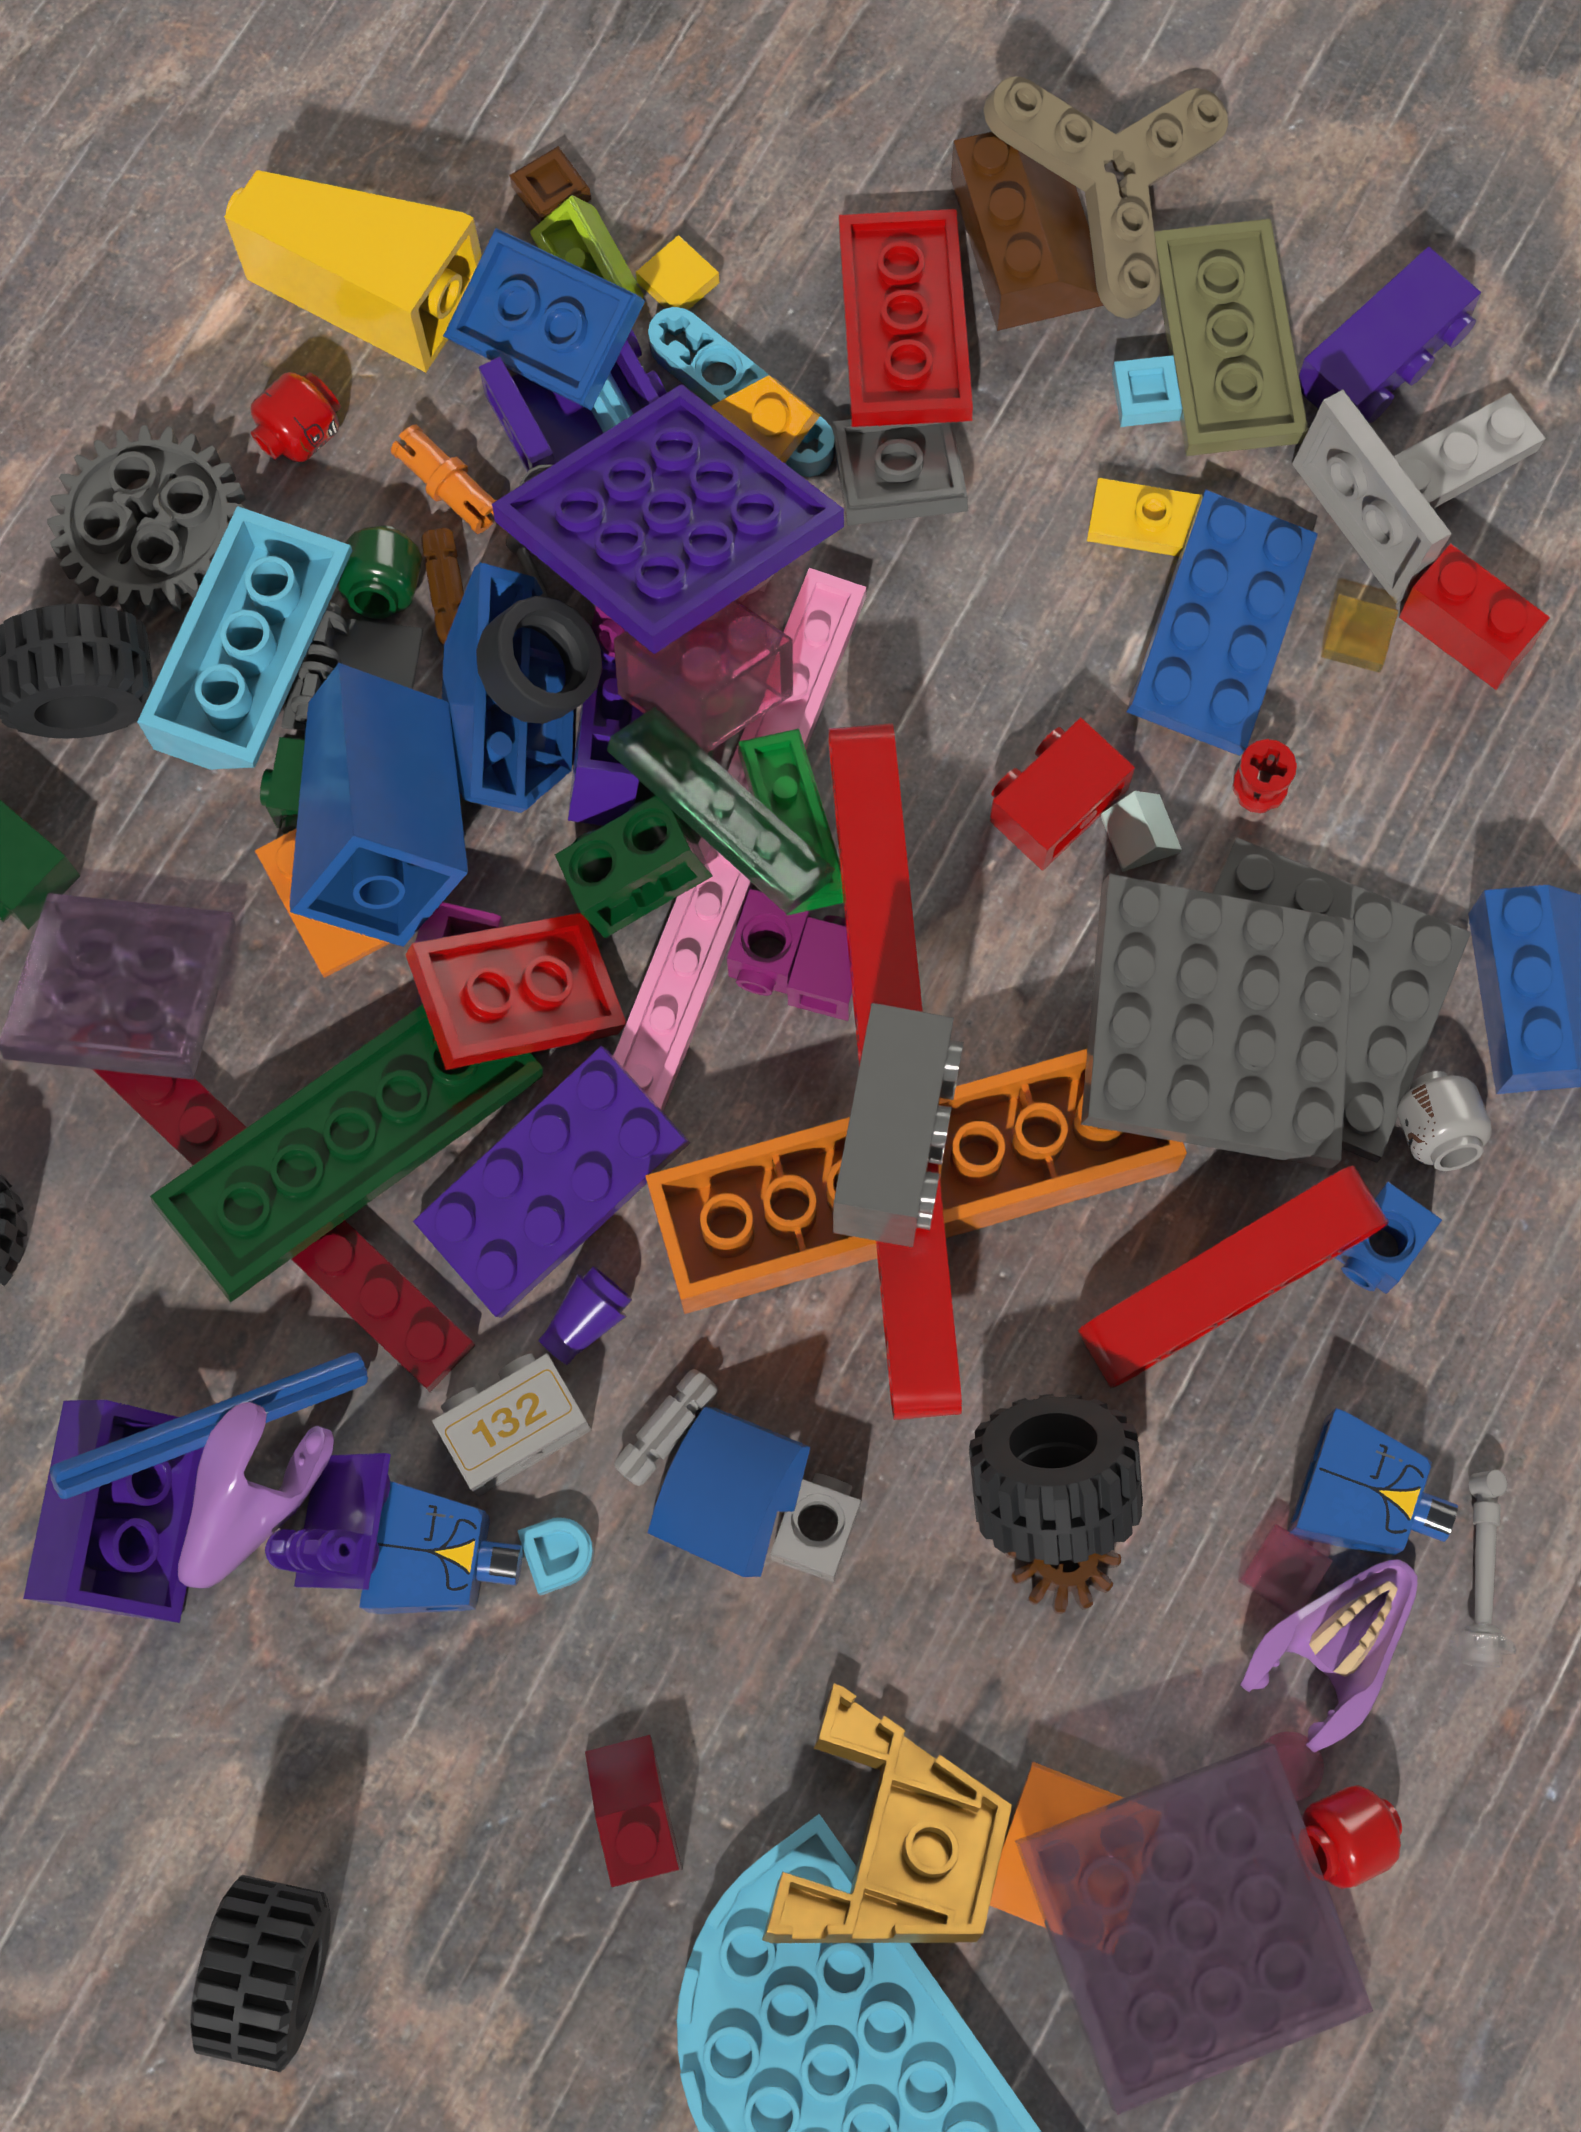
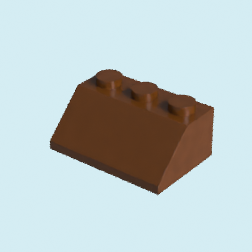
M992 131L954 140L951 183L997 331L1104 306L1100 301L1096 286L1090 229L1076 186L1007 144Z

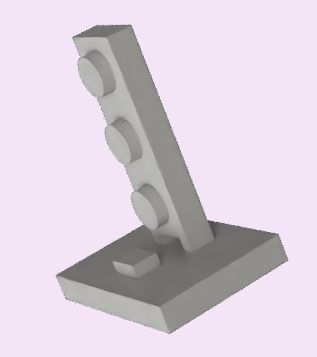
M1341 390L1323 400L1292 465L1395 604L1408 598L1413 586L1435 562L1452 534L1434 511V508L1536 453L1546 438L1513 395L1509 393L1393 456L1345 391Z

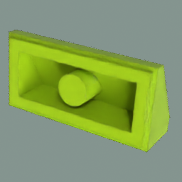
M571 195L530 231L539 249L635 293L641 298L644 297L593 205Z

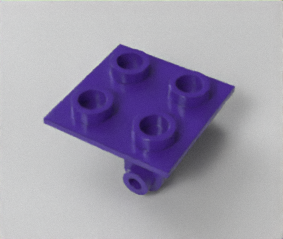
M391 1454L331 1455L326 1467L310 1491L304 1529L298 1531L281 1529L269 1537L265 1546L267 1559L277 1569L296 1572L294 1587L369 1590L370 1577L376 1568L379 1558L377 1535L381 1511L390 1491L388 1469Z

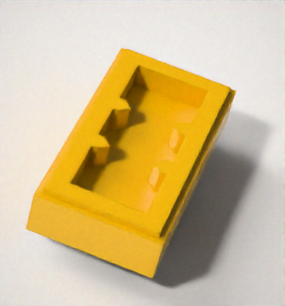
M1098 478L1087 541L1179 557L1201 495Z

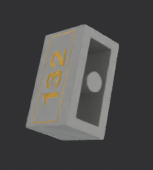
M548 1353L538 1359H535L533 1354L517 1358L498 1372L501 1378L499 1382L478 1393L475 1387L457 1393L441 1405L444 1414L432 1420L470 1490L477 1497L482 1496L592 1431Z

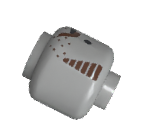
M1443 1071L1426 1073L1412 1082L1411 1090L1402 1097L1397 1107L1398 1119L1413 1157L1423 1164L1434 1165V1168L1440 1171L1457 1170L1475 1162L1483 1154V1147L1492 1135L1491 1121L1477 1086L1463 1076H1448Z

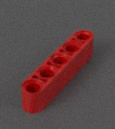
M1349 1166L1329 1176L1084 1324L1077 1332L1110 1388H1114L1148 1370L1384 1228L1389 1221L1355 1166Z

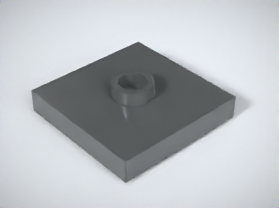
M851 419L831 422L835 437L834 451L847 526L968 511V496L953 422L851 427Z

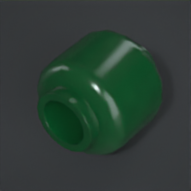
M391 526L366 527L355 531L345 542L351 545L353 551L337 584L341 596L357 613L373 619H383L404 611L414 600L420 574L422 556L418 546L407 535Z

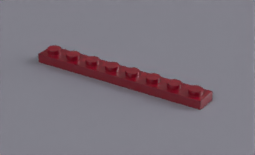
M114 1001L67 1045L192 1166L247 1128ZM345 1220L291 1259L429 1392L475 1347L473 1341Z

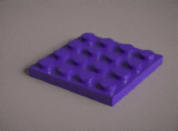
M682 384L492 503L494 519L498 525L653 654H656L844 527V508Z

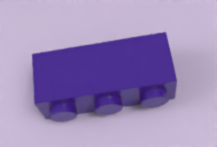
M1428 246L1304 358L1299 373L1302 395L1319 409L1324 399L1344 390L1369 424L1374 422L1394 399L1392 393L1402 383L1407 382L1410 386L1417 383L1435 361L1433 355L1445 344L1450 348L1456 347L1470 333L1476 323V319L1472 317V314L1482 292Z

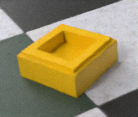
M679 235L636 271L637 283L665 309L679 307L689 310L720 283L719 272Z

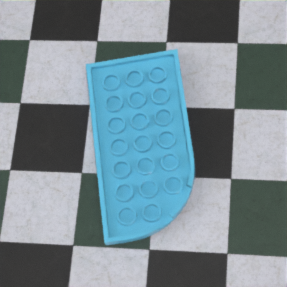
M820 1814L759 1858L723 1894L709 1914L695 1942L687 1967L685 1968L677 2013V2039L681 2081L690 2112L699 2132H1041L910 1943H769L762 1940L777 1882L782 1872L850 1894L856 1865Z

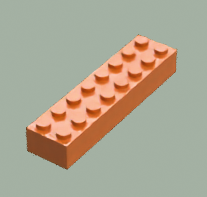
M1087 1049L956 1086L954 1100L940 1098L939 1103L941 1106L952 1107L942 1165L938 1164L945 1236L949 1238L1176 1172L1179 1170L1187 1154L1184 1143L1081 1125ZM850 1117L645 1175L684 1314L877 1259L875 1240L833 1233L834 1198Z

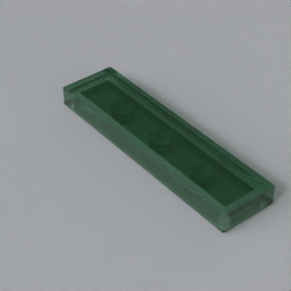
M653 707L610 737L607 751L786 914H789L830 883L835 869L656 707Z

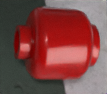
M1359 1785L1346 1787L1310 1804L1301 1816L1300 1830L1296 1838L1298 1853L1307 1870L1315 1878L1326 1881L1341 1889L1356 1887L1390 1870L1398 1861L1401 1849L1400 1835L1402 1833V1823L1398 1812L1389 1801L1380 1798L1373 1791Z

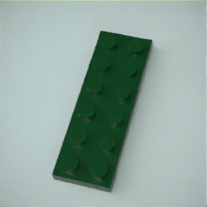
M422 1004L150 1195L152 1204L231 1303L542 1078L543 1067L531 1053L446 1070Z

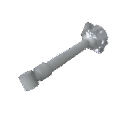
M1499 1470L1474 1473L1469 1479V1490L1477 1498V1502L1473 1504V1524L1476 1525L1475 1623L1466 1626L1459 1634L1452 1635L1449 1640V1647L1462 1653V1664L1477 1667L1503 1666V1655L1516 1654L1514 1642L1507 1639L1502 1631L1492 1624L1496 1530L1500 1526L1501 1505L1497 1504V1498L1502 1496L1507 1489L1506 1478Z

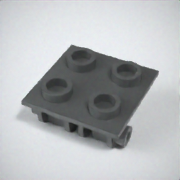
M329 602L287 695L281 727L306 731L308 702L338 663L413 689L423 628L346 619L340 616L341 607Z

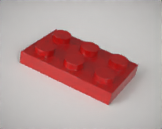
M581 913L412 943L405 954L446 1070L618 1035L626 1026L625 1017L589 921Z

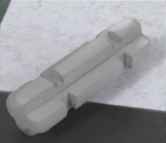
M692 1369L676 1386L678 1391L676 1396L672 1397L669 1395L636 1434L638 1439L636 1444L633 1446L629 1443L615 1459L614 1465L617 1471L631 1483L640 1486L646 1482L657 1468L654 1462L659 1457L663 1460L695 1422L696 1416L694 1414L698 1409L702 1411L704 1407H708L717 1396V1386L700 1371Z

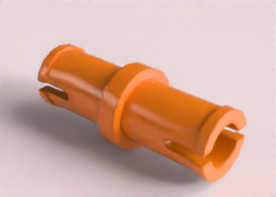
M417 424L411 425L401 432L399 437L407 444L403 446L400 442L394 441L391 447V454L399 458L426 484V493L435 501L443 500L471 526V529L476 534H480L492 526L494 521L488 514L491 512L494 515L492 503L497 500L493 499L467 474L468 466L457 456L450 458L423 433V430Z

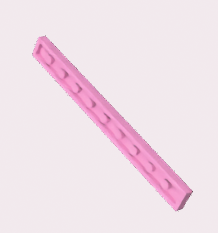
M812 568L808 569L740 741L799 729L805 749H807L865 602L867 587ZM738 746L698 844L713 877L676 898L613 1056L662 1111H664L734 934L749 889L752 888L767 850L738 754Z

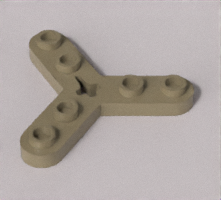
M1009 77L1001 81L988 95L984 104L985 121L990 130L1007 144L1085 192L1096 286L1100 301L1108 311L1117 317L1125 319L1137 317L1153 305L1160 294V275L1149 187L1209 150L1225 135L1228 127V114L1223 103L1210 91L1194 88L1169 101L1121 132L1114 134L1026 78ZM1111 161L1114 170L1124 174V178L1119 183L1116 181L1115 174L1105 171V166Z

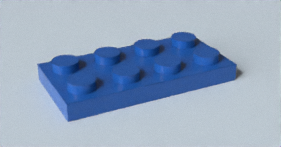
M1205 490L1199 499L1126 712L1241 756L1248 747L1318 533Z

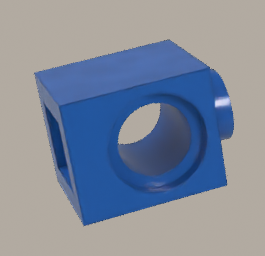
M1389 1182L1376 1195L1375 1200L1389 1221L1381 1230L1390 1233L1395 1238L1398 1245L1397 1256L1384 1257L1377 1254L1370 1246L1369 1238L1335 1257L1344 1264L1341 1270L1352 1282L1368 1291H1374L1378 1288L1385 1294L1400 1281L1442 1221L1441 1218Z

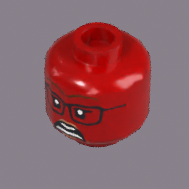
M296 372L284 373L251 403L252 419L257 426L251 431V435L259 447L272 459L276 460L282 454L291 461L304 462L339 431V419L336 413L341 409L340 403L325 383L313 373L308 372L304 376Z

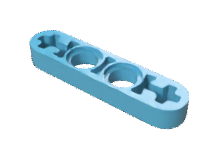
M671 307L663 309L653 317L649 324L648 337L652 357L659 365L710 406L769 375L694 313L685 308ZM682 331L686 333L688 348L676 340L669 345L665 344V333L669 332L674 336L679 335ZM690 350L696 354L692 363L690 361ZM717 362L726 363L736 371L732 381L720 386L707 382L702 375L706 367ZM821 416L802 440L808 443L814 438L818 439V452L815 453L811 449H806L800 454L796 448L785 463L800 476L812 477L820 475L829 468L833 461L835 437L831 426Z

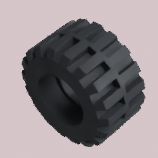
M59 604L25 611L22 614L4 620V624L0 625V719L2 724L29 735L72 739L111 733L126 728L138 721L153 689L148 633L146 632V626L142 621L136 620V616L107 606Z
M1054 1394L1039 1395L1038 1399L1028 1400L1024 1398L1012 1402V1407L1008 1409L999 1408L990 1414V1421L981 1422L976 1428L975 1439L970 1440L969 1445L976 1522H979V1529L984 1538L993 1540L994 1547L1001 1552H1016V1559L1027 1562L1039 1559L1044 1560V1564L1059 1565V1561L1072 1560L1074 1563L1087 1561L1089 1555L1095 1553L1104 1555L1114 1550V1542H1125L1133 1534L1132 1526L1139 1525L1142 1517L1143 1496L1138 1436L1134 1425L1127 1424V1416L1118 1409L1108 1410L1107 1403L1097 1399L1090 1401L1082 1400L1081 1395L1067 1394L1066 1397H1054Z
M246 1875L239 1876L220 1902L213 1918L196 1976L190 2014L191 2037L196 2054L281 2072L286 2068L296 2055L304 2039L322 1980L331 1925L326 1893Z

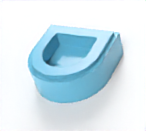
M552 1518L518 1530L520 1541L540 1596L578 1582L591 1568L594 1558L593 1543L589 1534L579 1523L568 1518Z

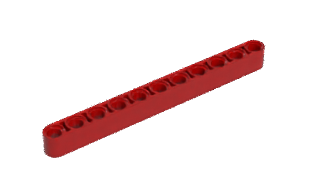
M893 723L829 728L828 730L859 1067L872 1003L923 1012ZM928 1163L927 1172L939 1174L938 1164ZM939 1176L930 1230L916 1228L913 1247L876 1241L893 1420L962 1414L960 1374Z

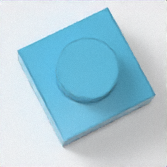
M1174 355L1114 362L1112 377L1120 427L1180 421L1182 404Z

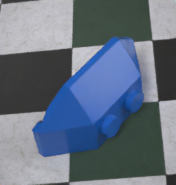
M481 562L474 567L444 644L442 700L449 702L458 787L463 799L473 803L522 813L572 771L574 710L561 718L544 724L523 722L502 711L487 694L477 670L476 649L482 631L499 614L517 601L540 596L543 594V591L536 577ZM519 628L513 635V652L520 671L533 685L550 693L560 692L564 688L566 679L565 665L558 649L546 636L534 629Z

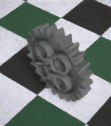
M142 425L138 441L130 442L121 429L116 434L117 447L109 449L103 442L97 439L94 441L95 450L98 455L97 458L91 461L78 454L74 457L81 470L79 476L71 474L60 475L59 478L69 494L52 495L50 498L56 512L60 514L47 519L48 526L54 536H56L50 544L58 559H63L60 565L68 579L76 578L75 583L85 597L95 592V596L101 606L109 607L118 598L123 612L132 614L138 602H143L150 617H156L160 601L168 600L170 606L177 613L181 611V595L188 592L195 598L200 587L199 585L204 579L236 507L245 508L244 505L240 504L246 498L240 483L234 482L236 477L229 462L220 464V457L216 448L212 445L201 451L195 434L190 433L178 444L173 428L167 426L160 439L153 440L147 425ZM137 479H148L138 489H126L131 482ZM188 503H201V505L191 513H178L179 510ZM108 528H119L114 536L105 540H97L102 531ZM160 552H172L166 561L160 564H149L154 555Z

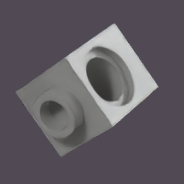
M815 1473L812 1482L802 1479L795 1511L785 1512L770 1553L771 1560L834 1583L860 1510L861 1500L849 1496L852 1486L836 1478ZM811 1508H825L835 1516L838 1526L835 1533L827 1540L812 1541L801 1533L798 1526L800 1518Z

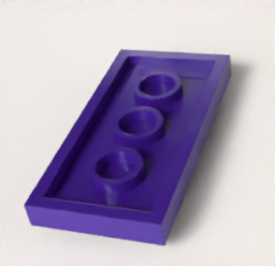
M601 1046L413 1222L495 1317L502 1318L647 1184L645 1175L661 1171L690 1142L610 1052Z

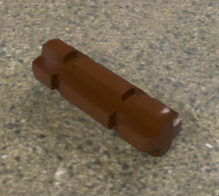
M439 528L425 531L421 536V543L426 561L425 566L432 607L434 608L436 631L440 643L444 645L463 598L464 590L453 532L448 528Z

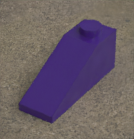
M601 650L602 673L597 689L581 705L568 821L604 826L625 814L635 804L641 768L649 663L634 673L616 658L607 655Z

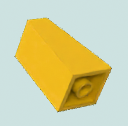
M260 170L255 171L244 188L241 187L233 193L224 216L248 281L425 373L448 341L443 335L482 257L474 218L464 212Z

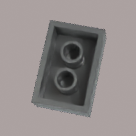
M875 1003L871 1004L834 1198L833 1233L913 1247L916 1228L930 1230L940 1174L927 1172L928 1163L942 1165L952 1107L941 1106L939 1103L940 1098L954 1100L964 1043L951 1040L953 1017Z

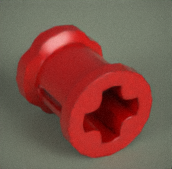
M1259 740L1248 746L1241 757L1239 769L1233 778L1232 790L1237 796L1239 804L1250 812L1261 814L1281 806L1287 796L1288 787L1296 775L1297 763L1294 754L1288 746L1277 740ZM1269 755L1275 756L1274 761L1268 760ZM1260 770L1271 774L1269 783L1257 779ZM1255 792L1261 794L1259 798L1254 797Z

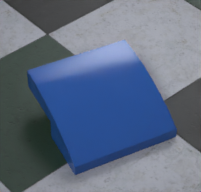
M704 1407L681 1443L669 1468L647 1533L742 1577H761L777 1512L795 1511L810 1446L718 1408Z

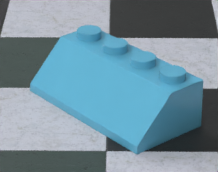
M239 506L236 507L137 721L154 750L210 770L255 768L353 551L351 545Z

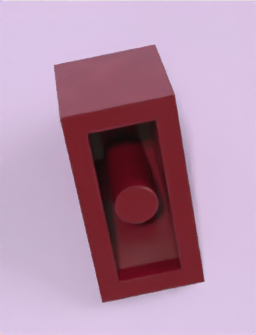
M651 1735L585 1751L595 1819L611 1887H618L683 1870Z

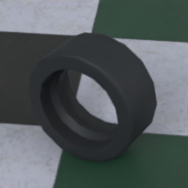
M533 596L517 601L499 614L482 631L476 649L477 670L487 694L502 711L523 722L544 724L565 716L582 705L597 689L602 673L601 648L592 627L576 609L556 598ZM519 628L534 629L546 636L558 649L565 665L566 679L564 688L560 692L550 693L533 685L520 671L513 652V635Z

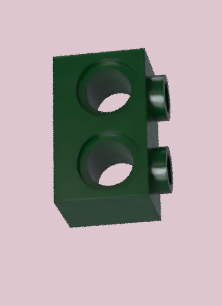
M664 792L651 799L635 803L625 814L597 830L580 835L573 844L554 854L580 913L604 938L713 877L687 820ZM664 840L658 848L654 849L659 842ZM609 872V874L604 879L599 881L604 874Z

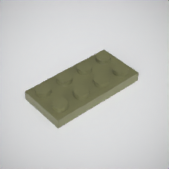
M1271 219L1154 231L1160 275L1159 296L1169 356L1174 355L1182 404L1180 423L1186 456L1302 444L1308 432Z

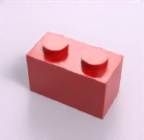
M1451 543L1413 586L1399 616L1400 619L1495 690L1500 687L1533 648L1550 619L1548 615Z
M1081 717L1066 732L1061 727L1054 729L1037 747L1035 755L1038 758L1023 772L1018 768L1009 771L998 782L991 793L994 799L990 822L1042 871L1085 832L1104 811L1109 809L1129 790L1135 767Z

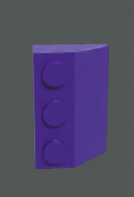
M109 1400L63 1401L50 1468L56 1463L179 1417ZM204 1447L68 1499H61L58 1496L51 1481L49 1469L23 1599L81 1610L180 1623L187 1586L179 1581L178 1563L192 1513L197 1471Z

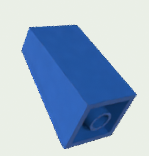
M338 663L308 702L290 893V912L404 947L468 873L449 702Z

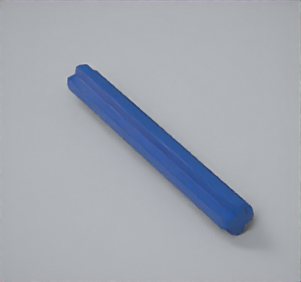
M358 1353L346 1354L56 1463L50 1468L51 1481L61 1499L74 1497L205 1447L211 1431L224 1415L236 1405L251 1402L265 1408L267 1423L364 1386L368 1382L367 1370Z

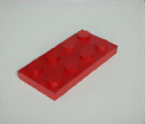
M956 209L839 215V243L851 427L972 421L973 401Z

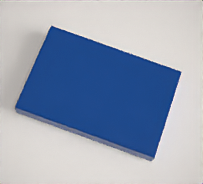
M495 228L443 337L489 361L501 357L508 370L592 410L645 300L635 293Z

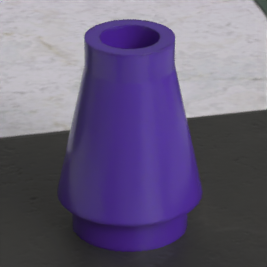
M593 1266L584 1277L577 1274L549 1327L538 1341L552 1355L568 1365L577 1354L627 1317L623 1310L632 1301V1298L608 1276Z

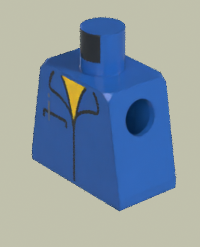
M1335 1408L1324 1419L1286 1535L1313 1542L1394 1556L1404 1550L1411 1530L1445 1542L1453 1528L1458 1505L1423 1492L1432 1464L1427 1457L1353 1415Z
M390 1481V1491L387 1501L382 1507L377 1535L379 1558L376 1568L370 1577L369 1590H362L359 1608L373 1614L476 1610L481 1581L517 1586L522 1566L523 1546L487 1541L490 1517L481 1509Z

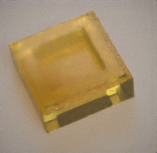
M1339 594L1321 657L1380 673L1385 663L1398 610Z

